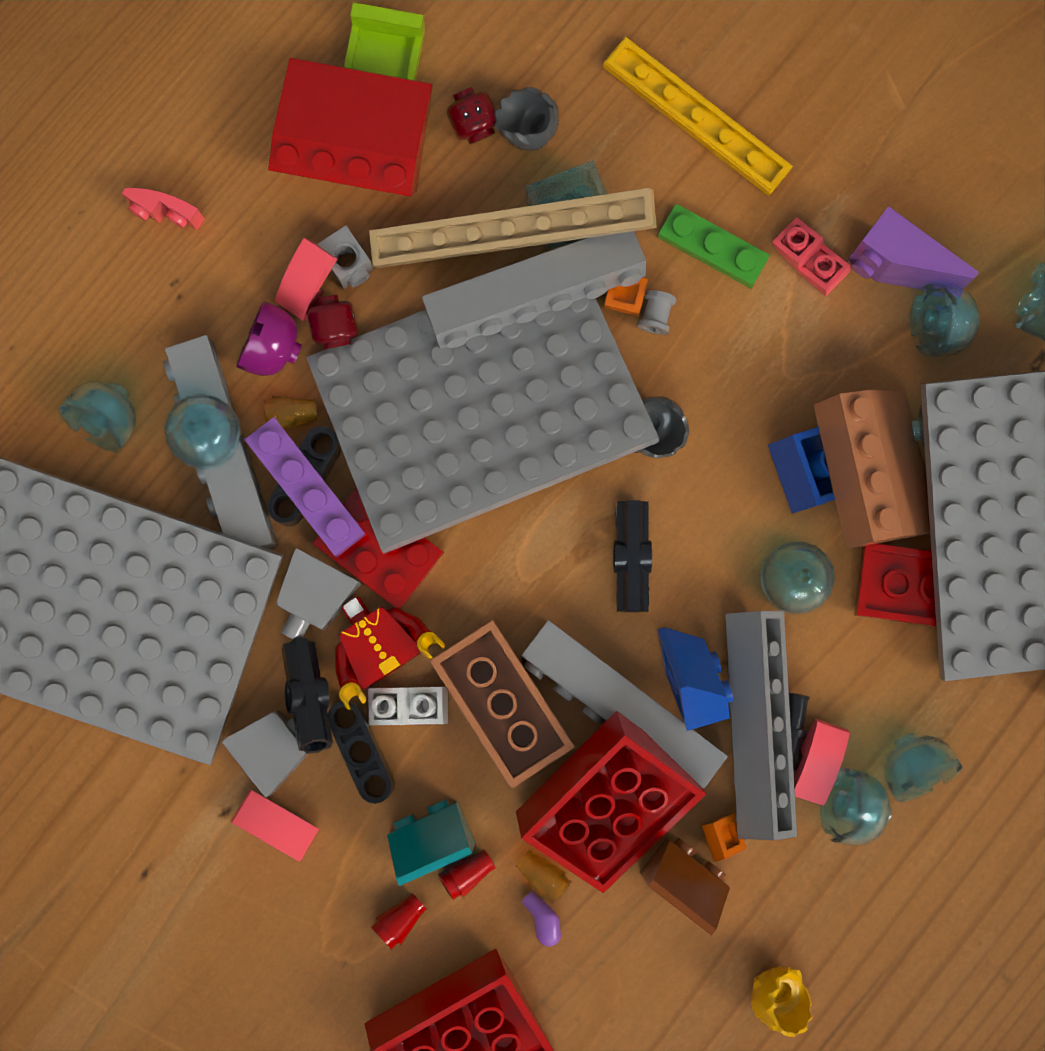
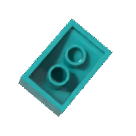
M445 799L427 807L429 814L415 820L414 815L411 814L392 823L395 829L387 834L399 886L472 854L475 840L458 801L449 804L448 800Z

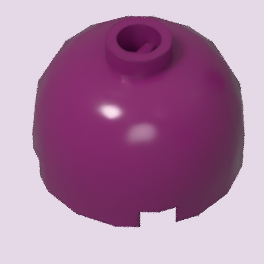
M264 301L251 326L245 346L242 348L236 367L252 374L268 376L280 372L287 362L294 364L302 344L296 342L298 329L294 319L283 309Z

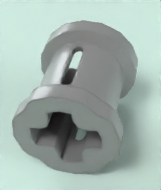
M647 290L644 296L647 303L643 319L638 321L637 327L648 333L667 335L670 329L667 326L671 306L676 304L677 298L663 291Z

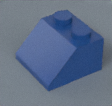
M819 427L768 444L792 514L835 500Z
M665 627L657 629L665 674L686 730L689 731L729 719L728 703L733 702L734 699L728 681H721L718 673H721L722 669L717 653L715 651L709 653L703 638Z

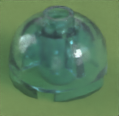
M927 284L923 287L927 289L924 294L917 295L913 301L910 313L911 335L916 336L918 334L919 342L922 346L916 347L925 356L955 355L968 347L977 334L980 325L978 306L972 295L957 285Z
M91 381L82 384L65 398L64 403L59 408L62 418L75 432L81 427L91 434L86 439L87 441L111 452H118L128 442L134 431L137 417L133 404L128 399V392L116 383L109 385L104 382Z
M206 394L190 395L175 403L167 414L164 426L166 443L174 456L186 465L199 469L215 468L230 460L242 435L240 420L232 407L220 398Z
M803 541L787 542L773 549L763 561L759 574L767 601L779 611L789 614L809 613L822 606L831 595L835 582L834 567L827 554L816 545Z
M910 733L894 742L896 749L886 759L884 777L895 800L903 803L934 791L932 786L941 780L946 784L963 770V767L954 751L940 738L929 735L916 738L914 733Z
M850 768L840 769L831 794L825 805H821L822 828L826 834L832 835L833 839L830 840L834 843L865 845L873 842L882 834L892 816L889 796L884 785L877 778L863 771Z

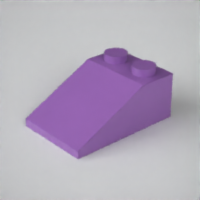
M889 206L848 259L853 264L852 268L854 271L866 279L872 278L876 282L956 296L979 273Z

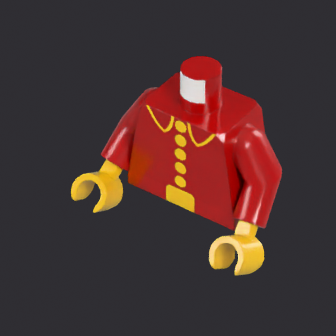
M360 597L354 598L341 607V610L352 626L339 634L341 641L335 647V672L340 685L339 698L347 710L351 709L349 700L354 696H358L362 704H364L366 697L362 690L368 689L422 653L428 659H433L429 654V648L437 643L444 649V642L431 632L419 617L399 608L387 610L383 606L370 613Z

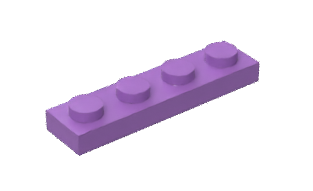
M274 417L244 439L335 557H338L366 535Z

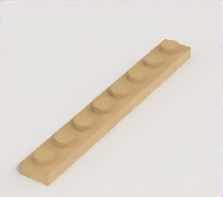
M651 188L369 230L372 266L383 268L657 228L654 192Z

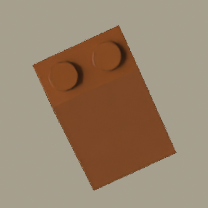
M666 837L640 871V874L652 890L712 936L717 929L730 889L722 881L726 874L710 861H707L703 866L695 860L693 855L696 853V850L679 837L675 843Z

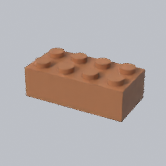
M493 620L430 660V663L511 789L575 748Z

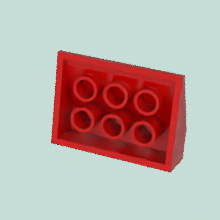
M289 58L272 133L268 170L411 197L417 192L433 84Z
M616 711L516 811L521 839L604 893L706 795V792L643 729Z
M497 948L364 1023L370 1051H554Z

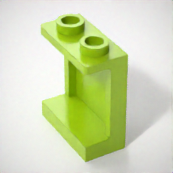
M353 2L350 15L352 29L344 67L416 80L426 30L424 15Z

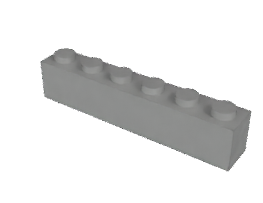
M634 231L590 237L424 295L422 300L439 348H456L464 345L468 339L479 335L489 336L496 334L504 326L515 322H530L538 314L546 311L566 309L574 301L586 297L588 299L600 297L608 289L619 285L624 287L631 286L646 276V259Z
M205 335L165 348L168 360L163 361L164 369L169 381H175L179 394L174 395L175 404L181 416L186 415L189 428L184 430L191 450H197L200 462L195 464L196 471L201 483H207L211 497L206 498V502L212 518H218L222 530L219 533L265 549L278 546L214 342Z
M784 611L726 614L729 685L734 699L733 702H730L738 839L774 841L797 837Z
M549 620L521 655V657L527 660L523 665L525 669L540 680L545 674L556 682L552 689L569 702L574 697L586 705L582 712L599 725L603 720L607 721L618 711L643 729L703 789L728 757L693 729L687 731L680 719Z

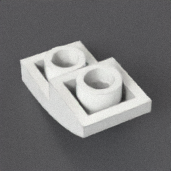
M446 687L368 688L369 725L448 724V689Z

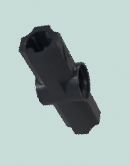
M617 501V540H614L613 569L614 573H617L616 612H649V573L652 570V542L649 540V501Z
M296 638L291 642L283 644L282 647L287 679L284 690L287 712L293 714L299 751H304L306 754L319 753L324 749L330 748L333 743L327 713L329 688L326 678L320 675L315 642L309 641L307 638Z

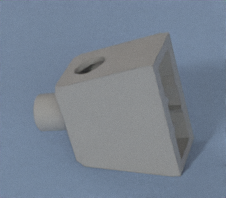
M296 548L276 602L277 606L290 612L281 633L294 640L296 638H303L310 624L326 630L342 611L341 607L348 603L360 588L361 583Z
M280 711L268 714L222 741L265 798L275 793L309 755L298 749L293 718L288 721Z

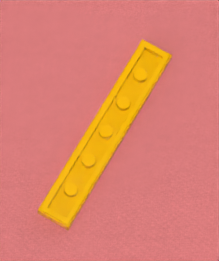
M626 36L604 61L603 68L767 196L770 197L791 171L793 166Z

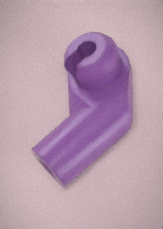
M536 891L530 892L523 899L522 904L534 916L536 937L544 946L556 945L561 939L559 916Z

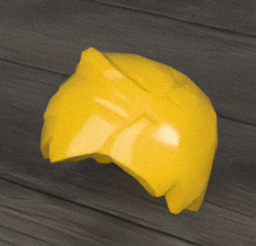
M777 966L762 972L754 978L751 1005L756 1018H759L769 1029L785 1036L795 1037L797 1034L804 1033L807 1030L808 1022L812 1019L810 1013L812 1003L808 990L802 982L801 971L791 967Z

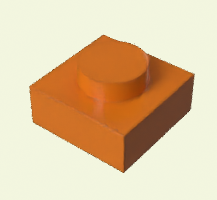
M641 278L640 281L631 286L624 287L619 285L608 289L604 308L639 317L648 279Z
M735 813L722 815L702 825L713 861L725 860L747 848L744 839H738Z

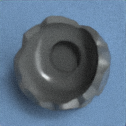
M533 87L512 90L510 97L499 101L500 109L494 112L495 127L498 132L511 145L520 150H539L552 139L559 125V109L555 101L547 93H543Z
M664 396L648 397L642 400L658 434L659 442L634 453H642L653 458L669 457L676 454L679 449L685 446L689 435V424L683 410L675 401Z

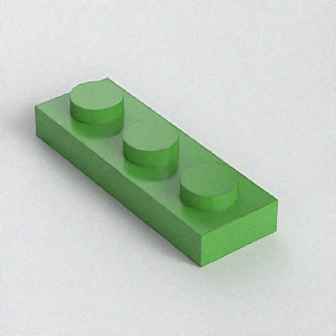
M675 204L657 237L752 289L770 257L768 253L678 204Z

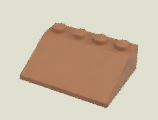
M863 390L840 393L814 404L846 549L930 534L927 482L906 392Z

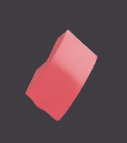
M125 188L122 192V195L130 204L127 209L144 221L150 217L160 223L164 216H166L181 228H184L187 224L198 230L205 220L198 208L174 196L142 188Z
M797 217L772 242L773 247L783 258L825 296L851 271V265L825 246L824 238Z
M303 238L284 274L275 302L302 321H306L308 310L316 305V299L320 298L324 290L320 287L338 258L310 239Z
M815 718L800 748L803 758L794 774L795 797L825 805L845 755L850 735L848 729Z
M251 789L231 820V823L299 862L319 830L317 827Z

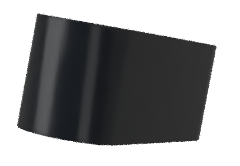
M324 426L311 429L299 447L300 451L324 481L342 450L336 434L330 428ZM321 437L332 439V447L325 454L316 453L314 450L316 441ZM278 484L269 498L267 504L268 512L279 524L287 527L295 526L301 522L304 516L296 505L295 511L291 516L287 518L279 516L278 507L280 503L290 498Z
M342 701L337 702L328 711L332 734L360 796L368 803H381L394 790L395 783L392 773L361 706L354 701H349V706L354 711L356 718L350 728H344L337 721V713L345 705ZM357 741L366 742L371 749L370 757L365 762L356 760L352 755V747ZM378 775L385 780L386 791L383 795L377 796L369 792L367 781L370 776Z

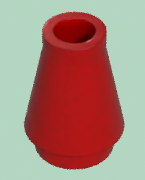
M482 850L475 855L444 866L445 870L437 875L451 899L454 900L459 896L464 898L483 878L496 868L487 852Z
M411 893L406 899L376 917L377 922L371 928L392 950L398 943L400 946L427 908Z

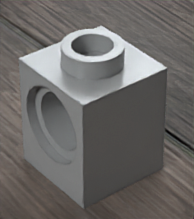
M346 225L317 244L338 258L331 271L343 289L350 285L357 287L370 277L369 272L373 270L371 261ZM352 254L356 256V260L350 267H341L338 265V260L341 256Z

